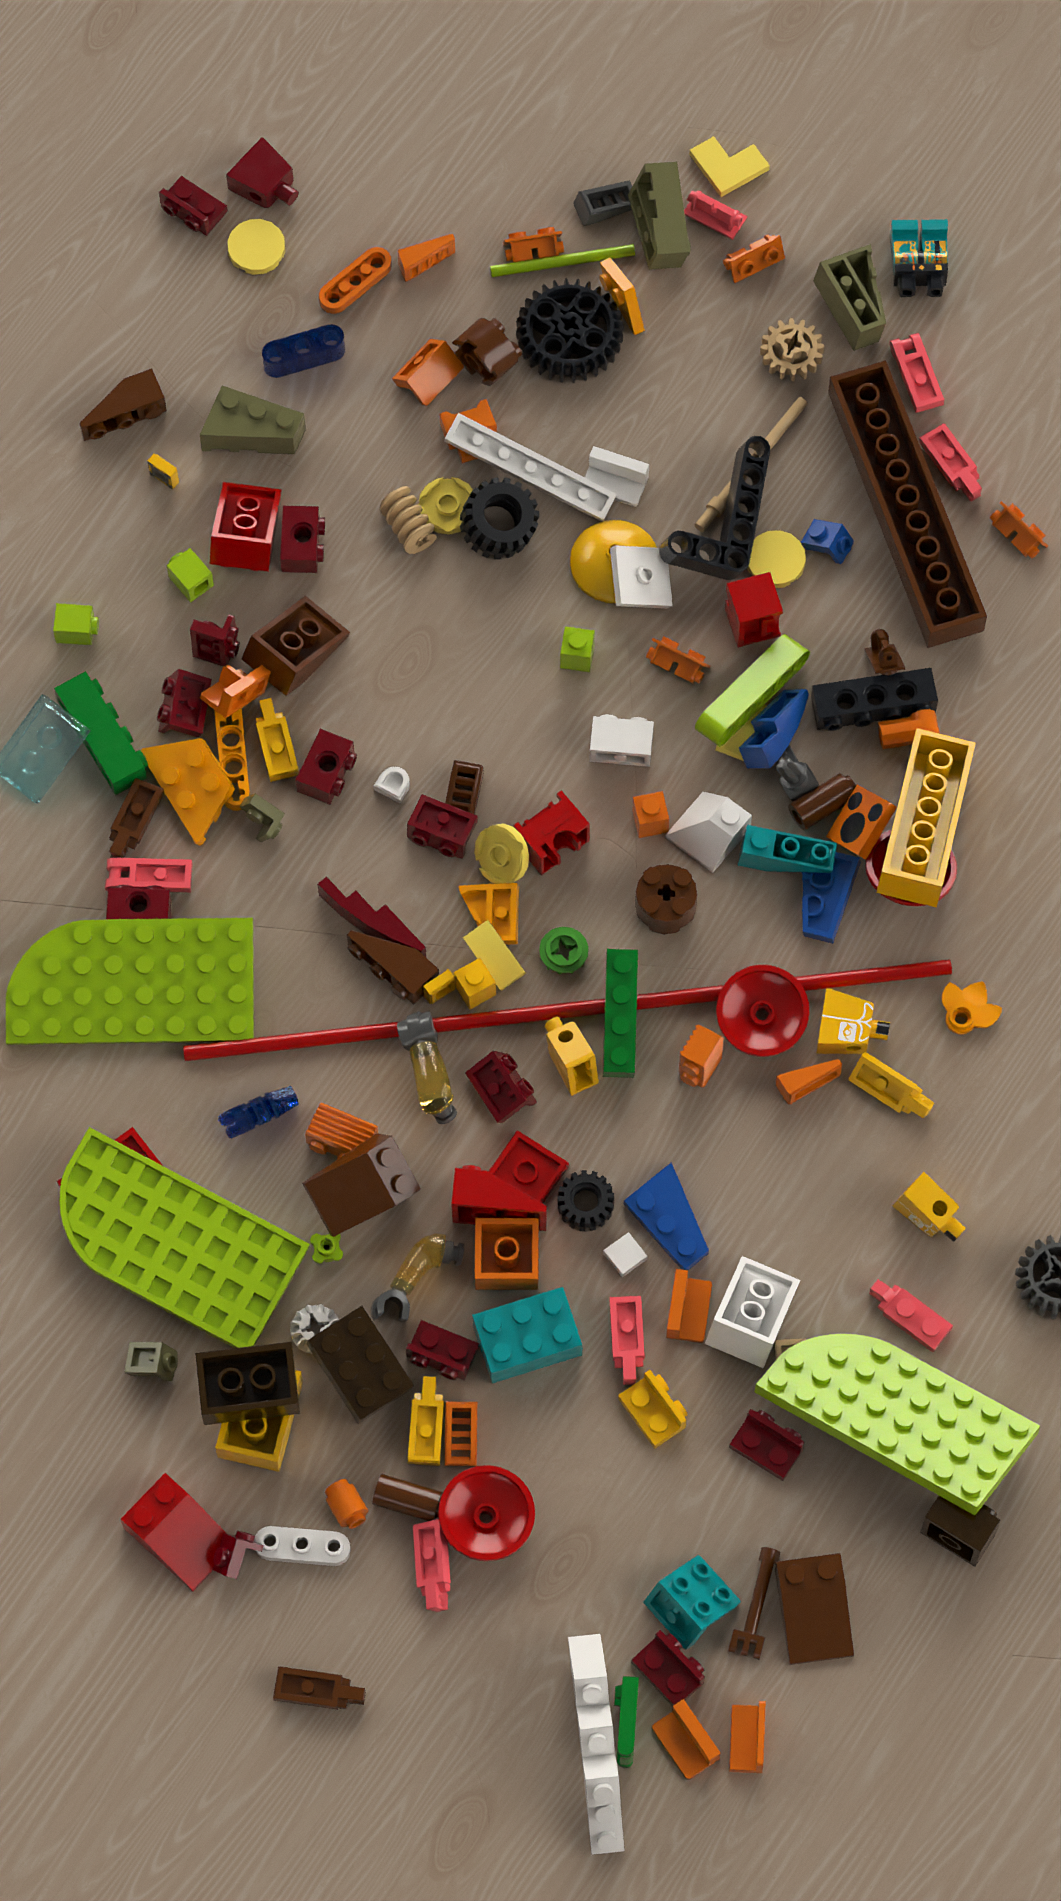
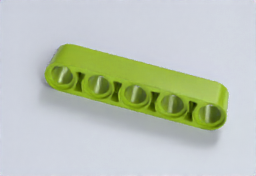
M783 634L700 715L695 724V730L719 747L723 746L804 666L809 658L810 651L788 635Z

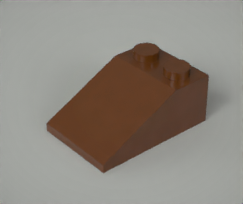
M305 595L251 635L241 660L254 670L261 665L270 670L271 674L268 682L287 696L302 685L349 636L350 632Z
M379 1133L302 1183L332 1237L397 1206L421 1189L393 1136Z
M841 1553L776 1562L775 1575L789 1664L795 1665L853 1657V1641Z

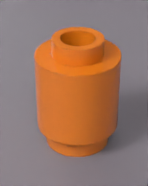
M341 1479L331 1484L325 1490L326 1502L341 1527L353 1529L365 1522V1516L369 1510L354 1484H349L347 1479Z

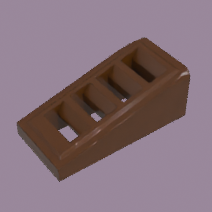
M454 760L445 803L475 815L484 776V767L480 764ZM459 785L473 789L472 791L456 789V786ZM454 797L470 800V804L457 802L453 800Z

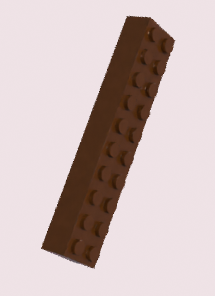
M886 360L831 376L828 394L927 648L983 632L987 614Z

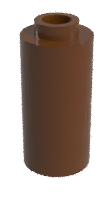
M839 773L788 805L790 814L796 824L802 830H806L843 807L855 789L856 784L850 776H844Z
M381 1474L375 1488L372 1504L422 1520L431 1521L436 1520L438 1517L439 1503L443 1492Z

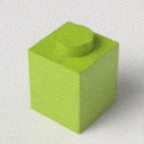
M191 548L183 553L175 554L166 565L169 579L190 603L214 586L212 572Z
M56 603L53 627L56 643L92 645L93 635H98L99 617L94 616L93 607L90 605Z
M565 626L560 653V668L590 672L595 645V630Z

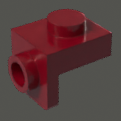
M237 1530L236 1535L223 1533L220 1547L214 1553L213 1570L226 1577L237 1579L246 1548L262 1552L264 1545L254 1542L255 1535Z

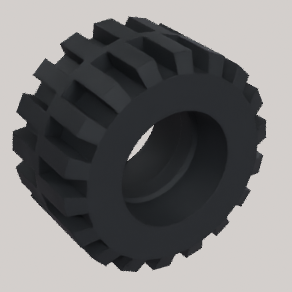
M497 477L492 478L489 484L487 481L480 483L479 487H475L471 492L460 514V520L463 521L460 525L461 532H466L464 540L466 543L472 542L474 544L471 549L475 552L478 549L482 550V556L486 558L490 554H494V559H501L503 555L506 558L513 557L515 552L519 553L524 549L538 526L536 521L539 518V511L535 510L538 505L536 499L530 500L529 497L532 494L527 488L523 491L521 489L522 484L518 481L515 485L511 484L510 478H504L502 482H499ZM497 506L507 510L513 517L515 527L508 531L493 528L485 518L484 509Z

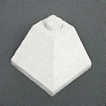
M703 791L667 832L665 838L713 873L742 840L746 826L751 825L752 815L728 797Z

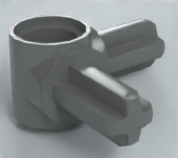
M788 745L778 759L779 764L776 766V770L781 775L779 781L786 794L792 801H795L818 787L819 783L806 763L799 762L793 749Z

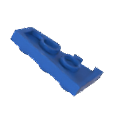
M836 852L832 873L802 872L804 937L834 943L861 864L860 857Z
M672 1162L624 1200L625 1207L680 1269H691L709 1254L707 1244Z

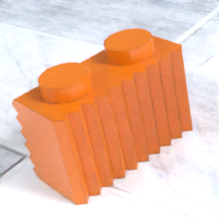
M700 1024L695 1025V1030L692 1031V1035L689 1036V1040L686 1041V1045L680 1051L679 1075L684 1083L692 1087L698 1085L704 1088L722 1059L724 1038Z
M321 1102L305 1133V1138L309 1148L314 1152L322 1155L329 1152L336 1155L337 1159L377 1134L378 1126Z

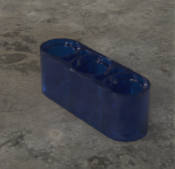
M330 324L266 343L262 349L265 373L270 377L278 378L341 359L345 354L344 332L339 326ZM329 341H336V342H338V343L335 344V345H328V344H326V343L329 342ZM301 349H308V350H310V351L307 352V353H299V352H298V351L301 350ZM273 357L281 358L279 361H270Z

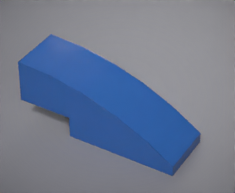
M807 689L783 690L751 721L755 732L739 747L747 769L771 768L790 744L805 711L809 697Z

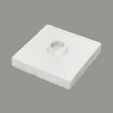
M619 545L610 548L616 606L664 609L673 606L669 565L662 560L659 548Z

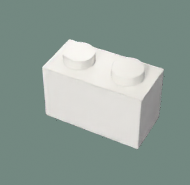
M609 714L601 715L600 717L593 716L590 762L650 767L654 722L642 717L619 719Z

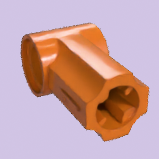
M924 709L912 713L907 718L878 722L879 740L882 749L912 745L916 728L940 734L936 712L931 709Z

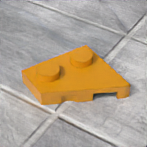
M611 258L600 262L602 274L599 276L600 282L604 290L609 291L613 300L616 301L617 307L621 311L630 330L634 335L645 331L634 286Z
M518 884L459 885V891L477 926L488 920L506 945L518 944Z

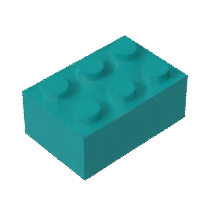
M563 1287L472 1315L473 1328L492 1384L582 1356L583 1345Z

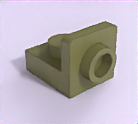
M256 793L244 798L239 808L246 812L247 818L257 824H264L256 839L259 842L270 838L274 839L283 826L280 821L285 813Z
M130 1342L124 1372L130 1376H158L165 1381H173L174 1372L178 1365V1352L163 1342Z

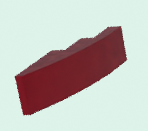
M327 876L317 884L319 896L341 917L364 934L417 949L426 957V947L386 904L375 911L356 890L346 898Z

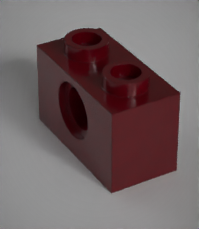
M283 505L280 552L282 572L317 573L318 562L324 561V544H319V535H325V517H320L319 506ZM303 536L310 538L306 542L297 541L298 538Z
M320 729L295 780L297 792L330 805L334 796L339 797L345 784L343 777L346 771H351L355 765L357 754L354 751V742ZM326 764L335 766L331 771L321 770V767Z
M118 885L116 888H108L106 919H171L172 899L170 889L157 885L148 886L147 889L134 888L131 885ZM138 904L147 906L142 912L132 911V908Z

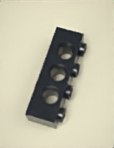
M932 668L812 685L811 692L817 730L825 729L826 731H836L843 726L849 725L864 727L875 721L909 717L912 713L924 709H931L936 712L938 704ZM907 694L912 699L904 701L899 699L898 695ZM871 698L879 699L882 703L879 705H872L868 702V700ZM848 703L852 708L842 709L838 704Z

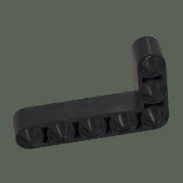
M752 436L736 452L720 541L685 531H675L659 547V554L664 562L725 580L735 579L748 567L770 456V445L765 438ZM748 448L754 449L757 452L758 458L753 457L749 453ZM743 475L748 476L752 480L753 485L747 484L744 481ZM738 503L746 506L747 513L739 509ZM733 530L741 534L742 541L734 537ZM671 542L680 546L681 553L676 552L672 548ZM700 550L708 554L709 561L701 557ZM728 558L736 562L737 568L729 565Z

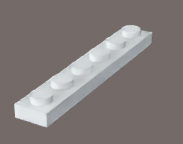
M460 413L457 414L444 441L601 522L604 521L617 496L616 493Z

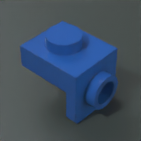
M818 519L812 521L801 541L805 550L827 553L838 564L843 563L854 543L853 538L843 524Z

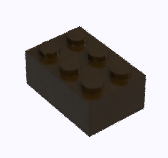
M360 1306L316 1334L306 1344L358 1424L411 1391L414 1387V1384L363 1306Z
M292 1342L195 1353L201 1415L204 1425L300 1414Z

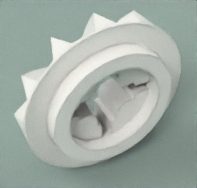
M322 1304L307 1305L302 1310L296 1312L291 1322L290 1332L292 1340L299 1349L306 1353L312 1354L306 1344L310 1338L315 1336L313 1331H306V1329L311 1327V1318H314L318 1325L323 1324L325 1326L320 1329V1332L339 1320L333 1309L324 1307Z

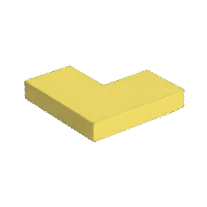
M714 136L690 149L689 152L691 158L720 197L769 171L770 167L754 144L729 157Z

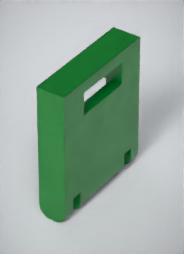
M623 1676L622 1685L615 1686L614 1706L620 1707L617 1764L623 1768H629L633 1764L639 1677Z

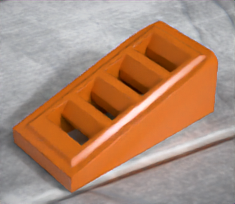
M445 235L399 249L398 265L404 281L407 282L454 254V235Z
M839 1059L780 1074L776 1076V1087L787 1104H792L839 1077L842 1063Z
M445 1402V1466H477L478 1402ZM452 1412H470V1418H452ZM452 1424L470 1425V1431H452ZM452 1437H470V1444H451ZM451 1450H470V1457L451 1456Z

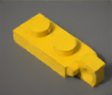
M271 698L259 700L263 717L256 718V728L270 782L298 776L299 768L286 717L283 716L282 712L275 714Z
M867 1052L861 1055L848 1078L850 1082L898 1113L903 1111L909 1114L912 1111L921 1118H925L935 1104L925 1095L921 1094L923 1090L917 1084Z
M423 1376L422 1393H414V1399H412L408 1464L440 1466L444 1401L443 1395L436 1394V1377Z

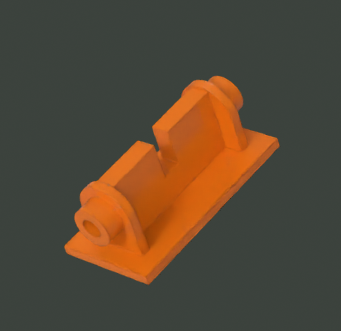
M554 227L538 229L537 235L526 236V232L508 234L509 239L503 241V246H510V249L505 250L506 261L532 260V249L537 248L538 258L558 256L559 253H564L563 241L557 242V237L562 235V231L555 232Z
M767 234L764 238L750 244V250L747 251L745 248L726 255L723 264L727 270L731 269L734 283L785 259L780 235L769 236Z
M1002 501L1000 502L1004 509L1001 512L996 510L990 516V519L993 521L992 525L1007 539L1016 531L1018 534L1011 543L1025 557L1034 558L1040 551L1037 548L1040 544L1046 548L1048 547L1042 540L1046 535L1034 523L1029 527L1022 520L1025 514L1012 503L1008 507Z
M665 636L662 637L661 641L652 638V641L658 644L656 648L650 647L647 652L646 658L650 659L651 664H655L670 672L674 662H676L678 666L674 673L675 675L692 684L694 682L701 683L705 675L701 671L702 667H711V665L704 663L706 658L704 655L691 649L686 654L677 649L679 643Z

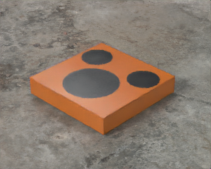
M857 784L826 837L866 860L897 806Z

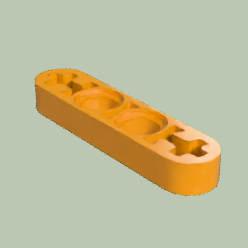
M242 708L232 714L233 725H227L226 718L214 710L219 764L231 783L238 782L240 793L238 801H234L231 795L225 806L232 811H240L242 809L239 807L244 798L250 796ZM227 734H236L240 738L238 744L232 747L226 746L222 741ZM229 762H239L242 765L241 771L237 774L227 773L225 767Z

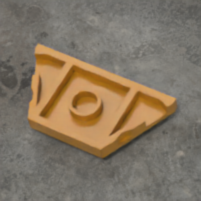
M201 738L142 748L141 752L145 756L148 767L157 782L164 789L165 795L194 842L201 846L206 840L204 836L213 821H217L222 812V806L228 802L235 790L206 741Z

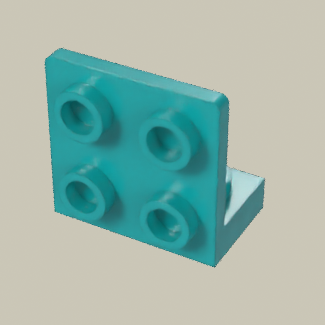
M697 1555L661 1579L643 1603L680 1642L682 1647L687 1650L695 1644L707 1627L735 1609L741 1601L700 1555Z

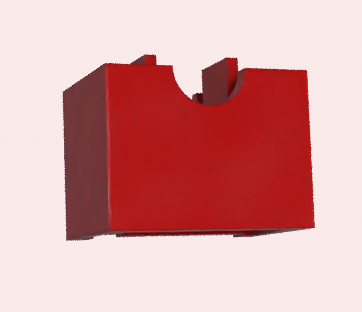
M767 572L727 583L726 593L728 600H725V611L737 647L780 637L779 617L783 614V609L771 573Z
M562 790L557 793V798L559 799L557 804L554 805L551 801L542 811L529 820L526 819L522 826L519 822L513 825L524 838L529 852V861L541 876L554 866L561 864V856L557 851L563 848H569L574 852L576 850L579 851L583 845L590 841V823Z

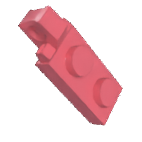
M942 424L919 437V443L956 491L962 489L970 501L981 496L982 487L977 482V479H979L977 466L946 424Z
M878 1279L870 1288L869 1294L881 1302L878 1308L883 1312V1316L931 1352L936 1350L953 1328L952 1324L897 1285H894L891 1289V1287Z
M641 1296L610 1297L612 1357L615 1368L623 1369V1385H634L636 1383V1367H643V1360L645 1358Z
M439 1519L414 1524L413 1540L417 1588H421L422 1596L426 1597L427 1610L435 1612L448 1610L447 1592L450 1591L451 1583L448 1541L442 1533Z

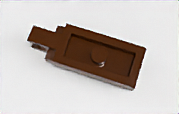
M138 778L134 780L110 828L109 840L113 841L109 850L111 853L110 858H124L129 848L135 850L164 795L163 788Z
M278 1666L273 1700L338 1710V1708L346 1709L347 1703L364 1705L366 1691L365 1688L350 1686L351 1680L343 1678L342 1675Z

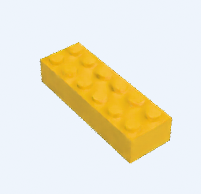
M916 728L876 893L937 908L975 749V742Z

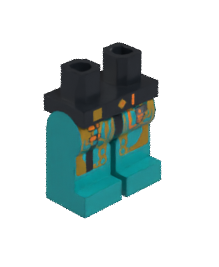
M948 219L921 220L920 251H918V220H892L890 243L894 276L893 284L898 287L900 297L915 296L916 286H927V295L930 297L942 296L948 276Z

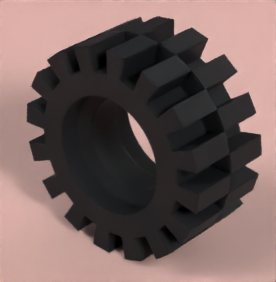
M581 1170L580 1175L574 1172L571 1174V1178L568 1179L566 1177L563 1181V1186L559 1187L558 1211L559 1214H562V1220L565 1223L568 1221L569 1227L573 1229L575 1226H578L579 1231L585 1232V1228H590V1231L596 1230L597 1225L600 1227L605 1225V1220H609L614 1209L612 1186L610 1183H606V1178L603 1175L601 1178L598 1177V1172L592 1171V1174H587V1170ZM580 1191H591L597 1196L598 1204L593 1210L581 1211L574 1205L575 1195Z

